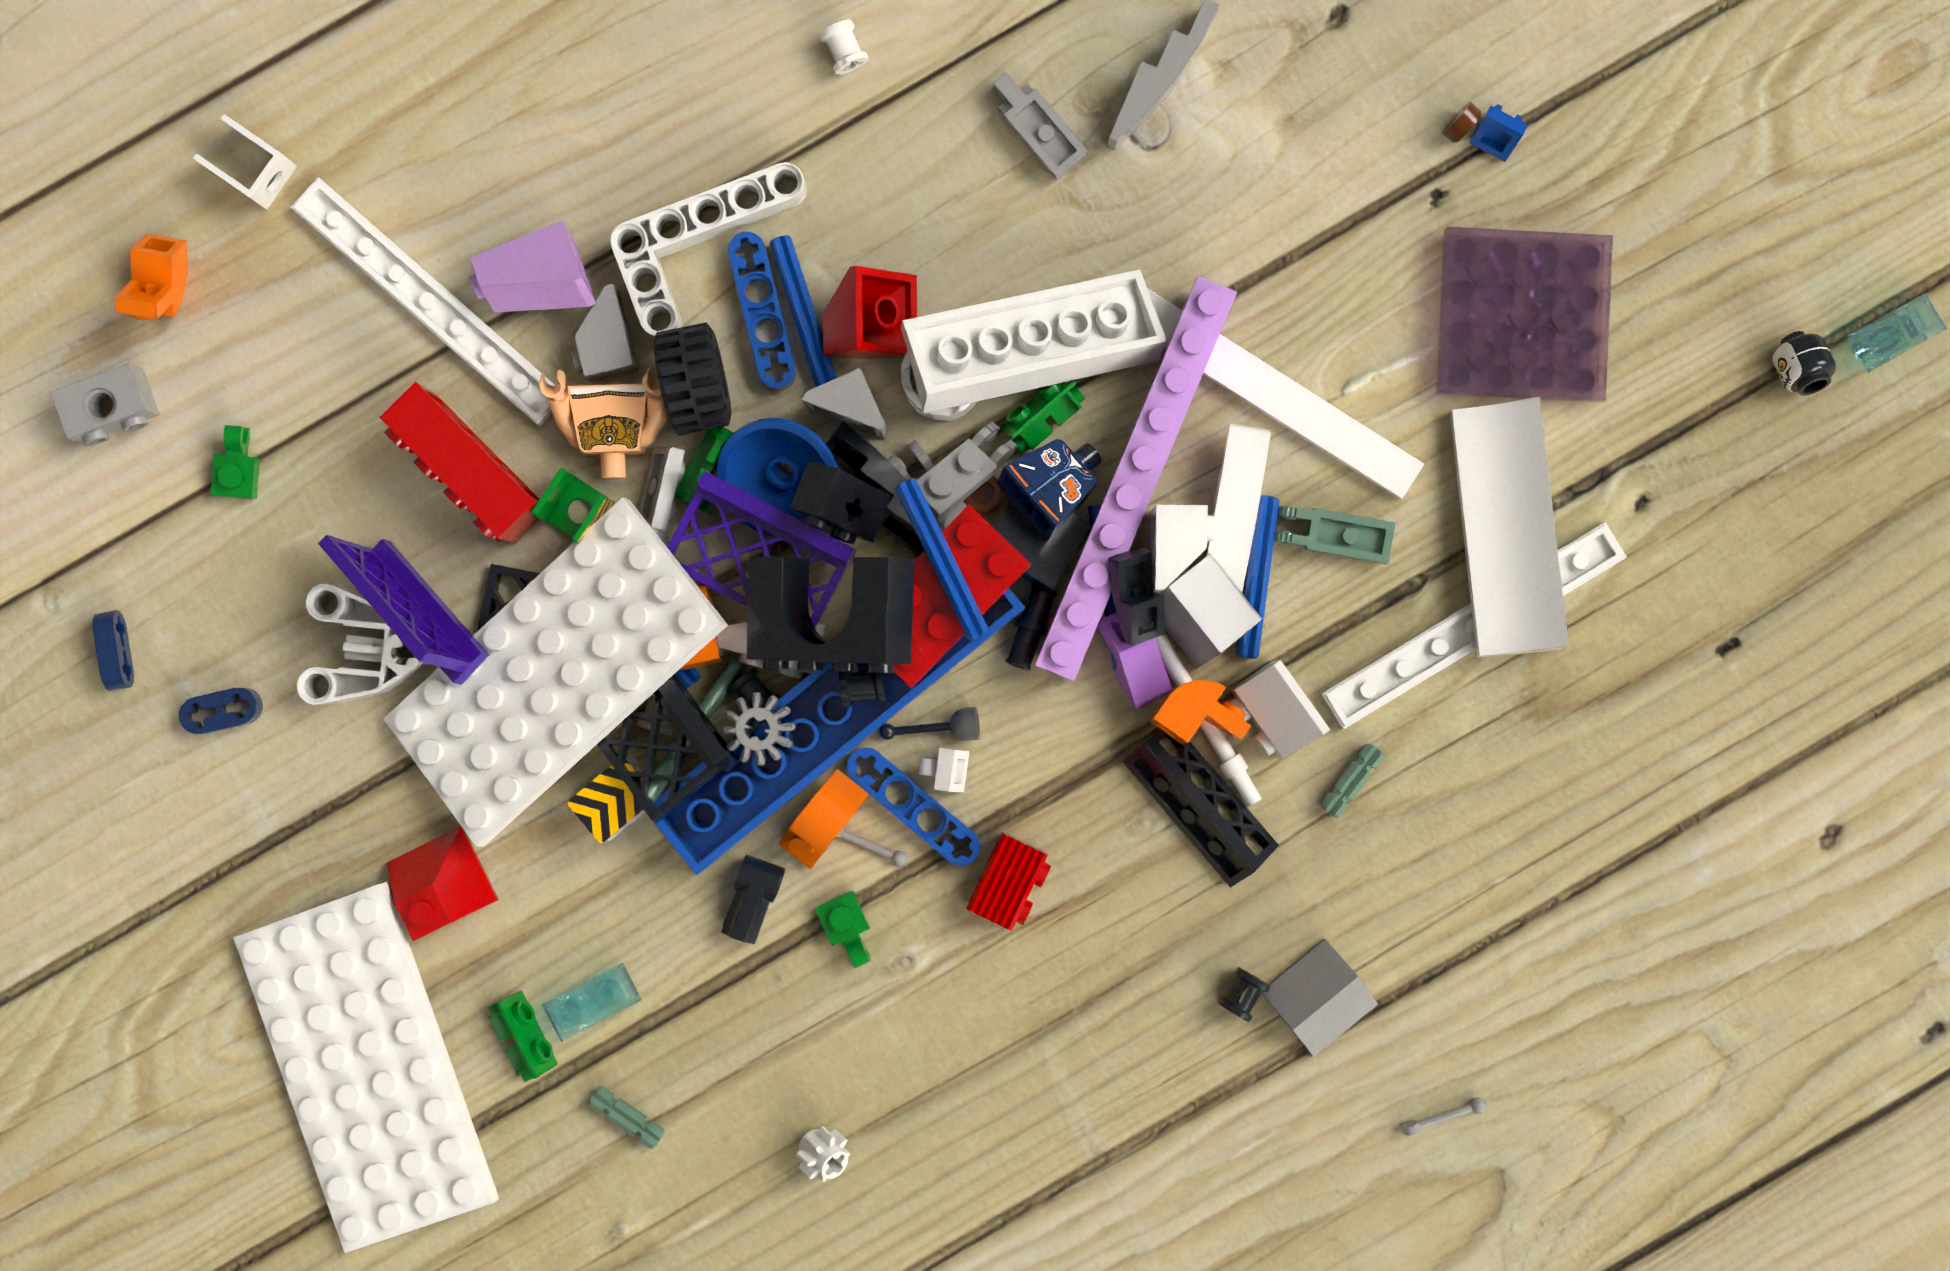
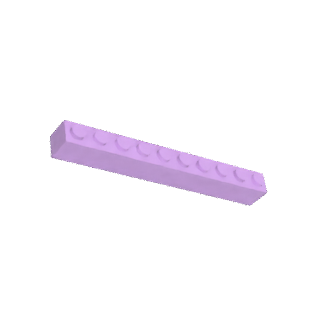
M1200 276L1195 280L1034 662L1035 666L1070 681L1075 680L1112 592L1108 558L1127 552L1131 547L1237 294L1236 291Z

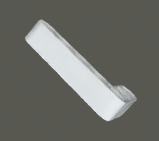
M787 162L773 165L633 218L615 227L610 238L611 247L640 324L652 339L655 340L656 333L661 332L653 330L651 327L652 318L659 312L671 314L670 325L662 331L682 327L681 316L659 258L798 206L805 199L807 188L803 174L797 166ZM782 178H794L798 181L797 188L790 194L779 193L776 190V186ZM751 191L759 195L757 204L750 209L741 208L737 204L739 197L745 192ZM714 206L720 209L719 217L713 223L706 224L699 221V215L704 208ZM668 221L681 223L680 232L674 238L668 239L661 236V228ZM632 235L640 236L642 244L636 252H623L622 245L627 237ZM650 273L656 276V285L652 290L648 292L637 290V281L642 275Z

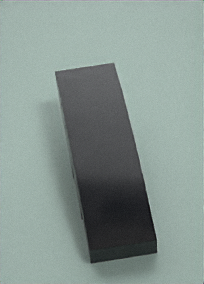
M842 422L825 444L831 451L835 461L852 472L854 477L891 495L879 528L919 556L924 551V548L896 492V486L907 479L875 447ZM937 521L941 531H943V526L940 521Z

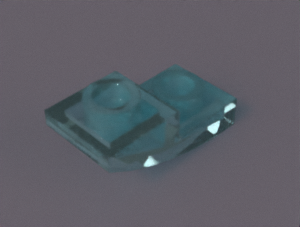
M621 963L555 997L542 1006L562 1042L642 999L624 964Z

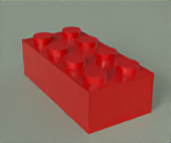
M415 381L379 417L388 426L384 431L385 435L400 449L403 450L405 448L409 453H415L418 457L413 461L414 464L431 480L435 478L439 483L444 482L447 488L443 493L459 509L464 508L469 513L473 512L477 516L473 523L489 539L494 538L498 542L503 539L515 544L540 520L531 514L540 498L435 392Z
M970 504L942 531L982 616L1031 566V563ZM925 550L914 560L912 665L894 664V672L910 688H913L965 635Z

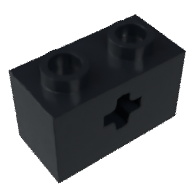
M808 461L790 509L805 515L803 523L825 532H828L829 528L833 529L830 536L852 545L855 544L856 538L873 543L891 495L839 468Z

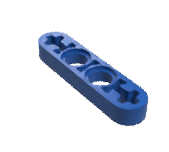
M741 232L731 239L728 246V254L758 375L767 388L774 391H783L794 383L797 376L796 366L767 249L757 234ZM749 242L752 248L759 247V251L753 253V261L756 269L764 266L765 272H751L741 278V271L749 272L744 257L736 255L737 252L742 251V243ZM763 281L768 285L769 294L764 301L754 303L746 297V289L751 282ZM765 320L773 321L779 327L778 337L770 343H764L756 337L757 326ZM784 345L785 352L776 353L781 366H788L789 371L783 373V381L776 382L773 376H766V372L772 369L769 354L761 358L760 351H774Z
M865 747L851 754L848 759L847 770L852 780L944 858L959 866L968 865L977 858L980 851L977 835L880 752L873 748ZM870 755L876 759L873 767L882 775L886 767L893 772V775L882 782L878 792L871 787L877 781L873 776L867 773L860 777L856 773L859 765L855 761L859 756L863 759L868 758ZM902 781L909 787L910 797L907 802L901 805H894L889 802L886 797V788L891 782ZM925 808H934L941 814L942 823L935 831H924L918 824V815ZM949 821H952L957 826L950 831L956 838L961 840L968 836L971 839L969 848L972 850V853L969 856L962 853L955 857L951 853L954 845L946 838L942 845H939L934 840L944 833Z

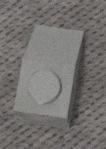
M614 284L605 285L595 301L596 304L592 306L574 336L577 348L571 349L576 372H583L584 377L590 382L639 370L620 292Z

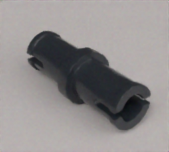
M1034 584L1031 586L1032 590L1022 618H1017L1014 625L1018 629L1008 658L1005 660L1009 665L1028 671L1031 669V663L1041 636H1046L1048 628L1045 627V623L1054 598L1057 595L1055 590L1049 594Z

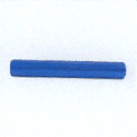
M783 235L771 240L770 246L814 383L817 387L836 379V374L830 356L823 355V334L792 239L789 235Z
M911 478L898 484L896 492L966 638L973 640L982 636L988 631V627L917 480Z
M1260 496L1243 595L1262 620L1237 640L1236 655L1241 658L1255 659L1259 656L1279 509V499L1274 496Z

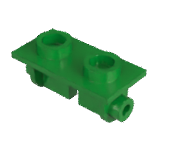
M1073 380L1040 387L1037 390L1038 395L1028 404H1021L1015 407L1007 415V422L1000 429L1014 439L1013 442L1022 453L1027 449L1033 451L1053 433L1045 419L1051 416L1056 424L1061 426L1082 408L1080 403L1085 400V397L1074 387L1076 383Z
M724 427L706 431L675 491L674 497L690 504L698 488L696 485L703 472L706 471L717 477L719 456L725 443L734 434L732 431ZM703 499L699 509L711 515L715 504Z
M522 990L488 1007L491 1013L488 1019L491 1021L500 1042L513 1037L516 1043L505 1049V1052L517 1077L521 1075L523 1081L527 1082L558 1065L553 1055L552 1046L545 1038L535 1018L534 1009L527 1001Z

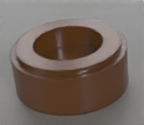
M1471 101L1468 102L1450 120L1442 134L1452 143H1457L1479 120L1482 115L1481 110Z
M992 476L963 500L966 506L970 504L979 514H986L996 509L1002 498V489L996 483L998 479Z

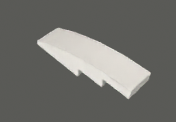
M1229 423L1214 498L1212 516H1215L1214 541H1209V544H1207L1206 556L1210 553L1242 593L1257 519L1271 430Z

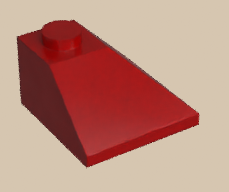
M856 265L850 266L823 312V355L849 359L904 358L907 353V347L901 331V325L903 320L917 317V275Z
M461 826L386 863L394 904L412 941L423 938L499 900L467 833Z

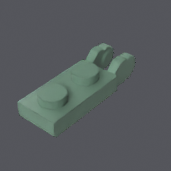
M1279 506L1278 516L1292 521H1309L1307 536L1297 535L1289 531H1276L1275 542L1305 547L1304 550L1385 565L1389 563L1395 529L1394 522L1317 508L1305 510Z

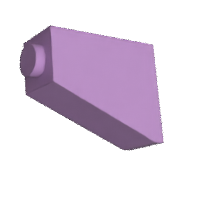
M563 220L470 257L475 272L474 275L469 276L473 290L479 300L487 299L494 312L590 307L596 304L578 248Z

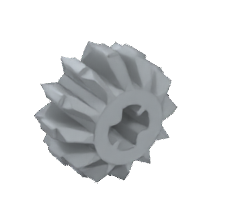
M753 693V708H750L744 698H738L736 700L737 706L743 713L739 715L731 710H727L725 713L728 719L737 722L736 727L722 728L723 735L736 734L738 738L727 745L728 750L734 751L743 745L745 748L740 755V761L747 762L753 750H755L757 765L765 764V749L768 750L774 760H779L782 755L775 744L779 743L788 748L793 744L789 738L781 736L782 731H793L796 729L795 723L781 724L780 719L789 715L791 712L790 708L783 707L776 713L773 712L778 703V697L774 695L770 696L764 708H762L761 693ZM754 718L757 721H767L770 729L764 730L769 733L764 740L760 736L751 737L748 728H753L749 724Z

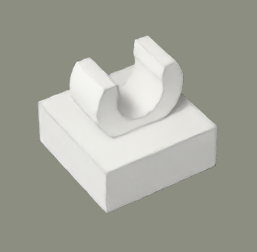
M939 748L938 759L921 758L919 774L935 777L934 790L964 792L969 751Z

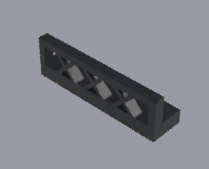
M1159 729L1122 761L1230 888L1253 874L1279 846L1190 741L1182 745ZM1165 736L1177 748V757L1171 756L1159 743ZM1190 771L1197 772L1203 778L1205 789L1198 788L1191 780ZM1218 802L1224 803L1231 811L1232 821L1226 820L1220 814ZM1245 834L1252 835L1262 847L1257 855L1246 844Z

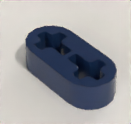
M119 610L94 614L92 622L100 677L104 687L108 691L132 687L134 683V670L126 622L122 613Z
M250 688L222 690L186 700L180 708L179 721L187 732L193 734L213 733L256 721L263 710V702L260 695ZM238 695H240L242 700H249L250 708L244 710L245 717H242L241 712L227 713L225 706L238 703ZM198 705L204 710H216V716L207 717L203 720V727L201 722L193 721L192 714L198 712Z

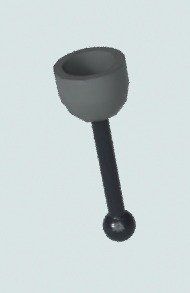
M977 707L957 710L952 715L950 722L900 727L884 724L880 727L879 734L884 740H891L895 735L950 730L959 740H980Z

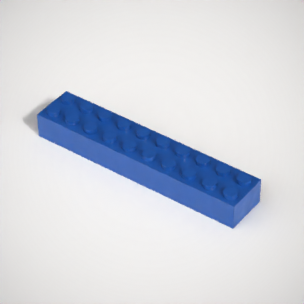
M1008 589L983 615L988 631L973 640H969L964 635L913 688H910L895 672L883 673L886 702L879 703L877 699L853 702L851 707L844 708L840 691L839 671H832V662H824L823 670H814L782 696L773 710L776 713L783 707H789L791 712L788 716L780 719L781 724L795 723L796 725L795 730L782 731L781 736L789 738L793 742L791 747H784L779 743L775 744L782 755L779 760H774L768 750L765 749V764L757 765L756 752L753 750L747 762L741 761L728 772L722 770L662 820L655 823V825L696 875L700 874L1025 610V607L1014 593ZM858 663V672L868 671V664ZM756 719L750 722L749 725L753 726V728H748L750 736H760L764 740L769 734L764 731L770 729L768 722L757 721ZM734 735L727 741V744L738 739L737 736ZM743 745L733 751L739 760L745 748ZM702 761L684 777L694 778L707 768L706 764ZM680 783L679 789L686 785V783ZM670 788L653 803L656 808L669 798Z

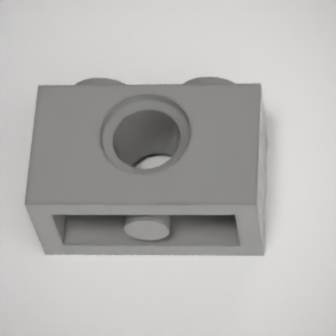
M130 363L50 392L66 438L84 443L85 446L106 442L110 439L108 434L123 429L124 432H130L144 428L149 424L147 419L160 415L144 369ZM111 397L113 410L108 416L103 417L101 405L104 400Z

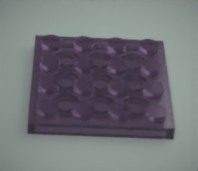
M1447 227L1444 230L1436 394L1523 399L1540 396L1542 400L1600 403L1606 401L1613 235Z

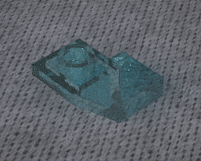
M1925 293L1847 337L1852 344V351L1855 357L1870 372L1947 328Z

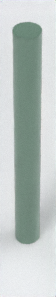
M730 658L699 705L709 719L726 696L727 689L735 682L744 668L735 659ZM678 738L676 739V741L674 742V744H673L672 746H677V740H678ZM686 739V746H685V747L691 748L692 745H691L690 742ZM668 751L654 774L672 776L676 752ZM651 780L648 798L652 803H655L668 781Z

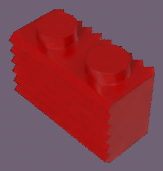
M1002 832L966 909L1012 931L1015 923L1023 926L1033 906V902L1027 900L1033 885L1041 888L1050 871L1051 865L1045 862L1048 854Z

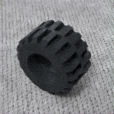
M705 322L657 332L654 340L656 370L666 413L675 432L681 436L729 426L732 413L728 385L719 346L712 328Z

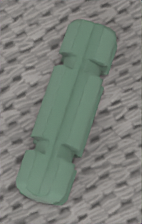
M1367 743L1356 755L1359 757L1357 761L1352 760L1333 785L1335 790L1332 793L1328 792L1321 801V808L1331 816L1336 818L1341 816L1348 806L1346 804L1348 799H1354L1372 775L1370 770L1372 768L1376 769L1384 759L1382 751L1374 745Z
M600 1086L595 1090L588 1101L590 1108L599 1114L602 1112L607 1114V1120L630 1136L637 1135L640 1137L638 1141L649 1149L656 1147L664 1135L665 1130L654 1121H651V1123L646 1121L647 1116L621 1098L617 1101L613 1098L615 1094L604 1086Z

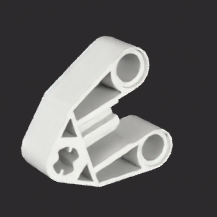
M319 584L308 593L306 608L309 614L316 620L341 623L343 626L385 630L384 638L346 635V643L343 644V651H345L344 659L381 663L380 671L342 667L338 669L309 668L299 676L297 681V692L306 703L329 705L389 693L428 665L419 662L416 658L401 657L402 648L406 649L407 647L362 595L330 584ZM333 592L338 599V606L332 614L328 615L323 609L322 602L327 594ZM323 675L329 682V689L326 695L320 698L316 695L313 685L316 678Z

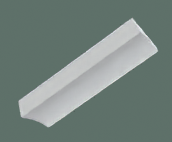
M1140 269L903 320L901 325L923 414L1159 361L1167 343Z
M1540 396L1494 405L1453 409L1450 412V422L1477 658L1561 650L1569 646Z

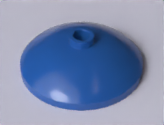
M763 418L743 425L728 439L719 456L717 477L804 522L806 516L790 509L807 462L812 461L835 468L838 467L827 445L807 427L788 419ZM781 463H787L792 468V472L785 471ZM744 522L748 527L757 531L755 525ZM763 530V533L765 535L776 537L771 533Z

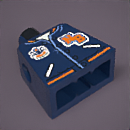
M1056 439L1009 462L1004 466L996 483L1041 535L1049 541L1092 493L1097 480L1090 471L1101 463V457L1095 447L1089 443L1084 444L1073 452L1063 440Z

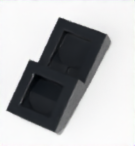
M1140 547L1109 557V576L1113 602L1126 643L1133 646L1164 635V595L1156 593L1152 589V551Z

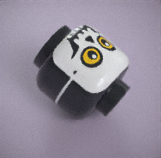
M1796 331L1785 336L1780 341L1781 346L1777 348L1772 358L1773 365L1784 388L1790 392H1798L1802 396H1807L1829 386L1831 377L1836 371V362L1825 339L1818 334H1805L1803 331Z

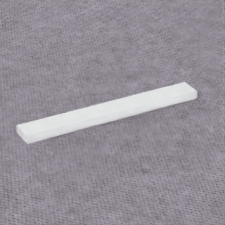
M317 177L291 208L532 421L541 426L552 413L548 397L544 396L540 391L539 384L542 373L329 185ZM545 376V380L549 385L556 386Z
M1148 289L1167 339L1164 350H1166L1182 310ZM1219 334L1203 372L1204 376L1399 500L1403 499L1424 466V463Z
M1606 522L1599 524L1558 549L1563 596L1627 558ZM1471 603L1322 692V698L1341 729L1347 728L1474 651L1476 644Z

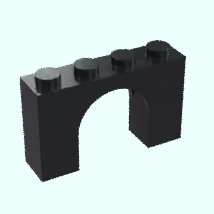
M749 557L746 659L764 660L763 668L789 669V661H798L797 670H823L824 662H832V671L858 672V663H867V672L894 673V664L912 665L914 559L853 557L851 612L843 630L834 639L827 641L816 631L809 615V559Z

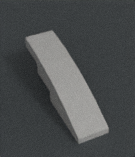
M1203 0L1189 36L1173 30L1157 67L1141 61L1110 134L1108 148L1113 150L1118 148L1150 118L1173 91L1197 55L1216 17L1220 4L1211 0Z

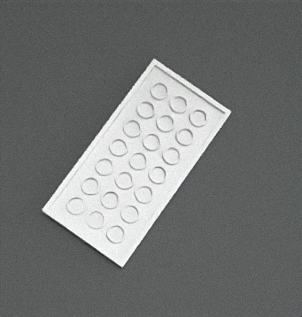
M622 497L587 530L579 544L572 543L473 635L488 652L489 656L462 685L453 683L439 667L396 706L384 720L474 845L484 847L726 628L728 624L632 502Z
M387 882L233 937L344 1253L493 1204L499 1200Z

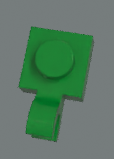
M225 425L224 446L226 455L213 454L211 495L257 499L260 458L248 457L250 428Z
M854 890L815 908L831 946L843 941L854 968L872 960L860 933L871 927Z

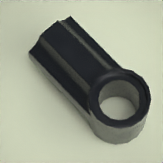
M746 854L733 889L736 892L728 909L721 933L741 942L755 944L770 903L773 904L786 868Z

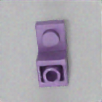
M1116 613L1100 619L1098 629L1117 660L1115 677L1133 708L1136 710L1165 697L1172 691L1156 638L1131 646L1125 641Z

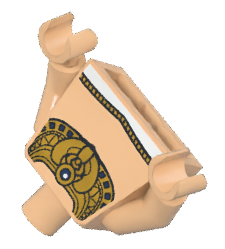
M652 367L647 369L643 377V384L568 386V393L564 391L566 375L563 371H557L559 384L556 386L549 385L545 380L544 373L541 374L540 391L544 396L548 397L556 425L571 447L580 449V452L586 457H600L601 479L603 480L626 479L625 456L644 455L645 448L654 444L667 422L668 416L659 382L655 381L651 376Z

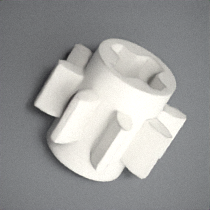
M822 1126L820 1129L811 1130L801 1139L799 1151L796 1153L803 1161L799 1168L810 1179L817 1175L823 1182L826 1179H833L839 1176L848 1163L850 1152L844 1148L848 1140L836 1129L829 1132Z

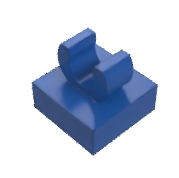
M1498 104L1495 107L1490 106L1474 131L1469 143L1506 162L1522 138L1528 124L1522 122V116L1518 114L1514 118L1501 111L1503 106Z

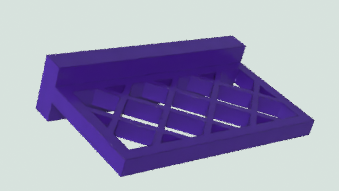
M704 471L696 485L698 488L667 546L669 551L674 556L681 542L697 538L704 561L688 566L679 562L691 578L748 607L749 578H746L739 555L762 548L765 557H771L768 546L786 541L793 545L796 558H802L800 549L815 556L809 558V564L822 560L836 567L828 584L812 589L809 581L808 596L813 609V614L810 618L814 628H816L857 550ZM703 499L718 506L723 521L722 524L700 530L695 514ZM726 511L740 518L728 521ZM692 522L695 532L685 535ZM744 522L755 525L760 543L737 549L731 526ZM725 529L732 552L709 559L702 536ZM763 530L776 536V538L766 541ZM734 557L741 580L723 585L716 581L711 564ZM706 566L708 576L694 569ZM743 585L746 596L732 588ZM825 590L817 604L814 593Z
M326 534L318 543L419 662L440 667L453 683L462 685L489 656L488 652L391 541L381 539L371 549Z

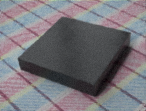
M1010 499L993 528L1031 563L1030 568L1021 577L1051 594L1092 524L1073 514L1053 538L1047 541Z

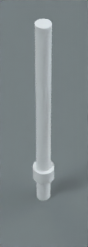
M1165 633L1156 637L1165 668L1176 686L1178 687L1192 681ZM1204 720L1200 727L1221 761L1219 767L1225 778L1233 781L1247 807L1261 800L1260 794L1246 772V769L1249 767L1240 753L1236 755L1224 733Z

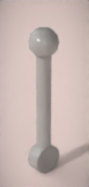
M843 829L837 835V837L891 859L893 865L901 867L907 862V855L903 851L893 852Z
M1475 1097L1468 1105L1419 1121H1407L1402 1124L1404 1135H1414L1422 1128L1471 1112L1481 1114L1486 1109V1102L1482 1098Z

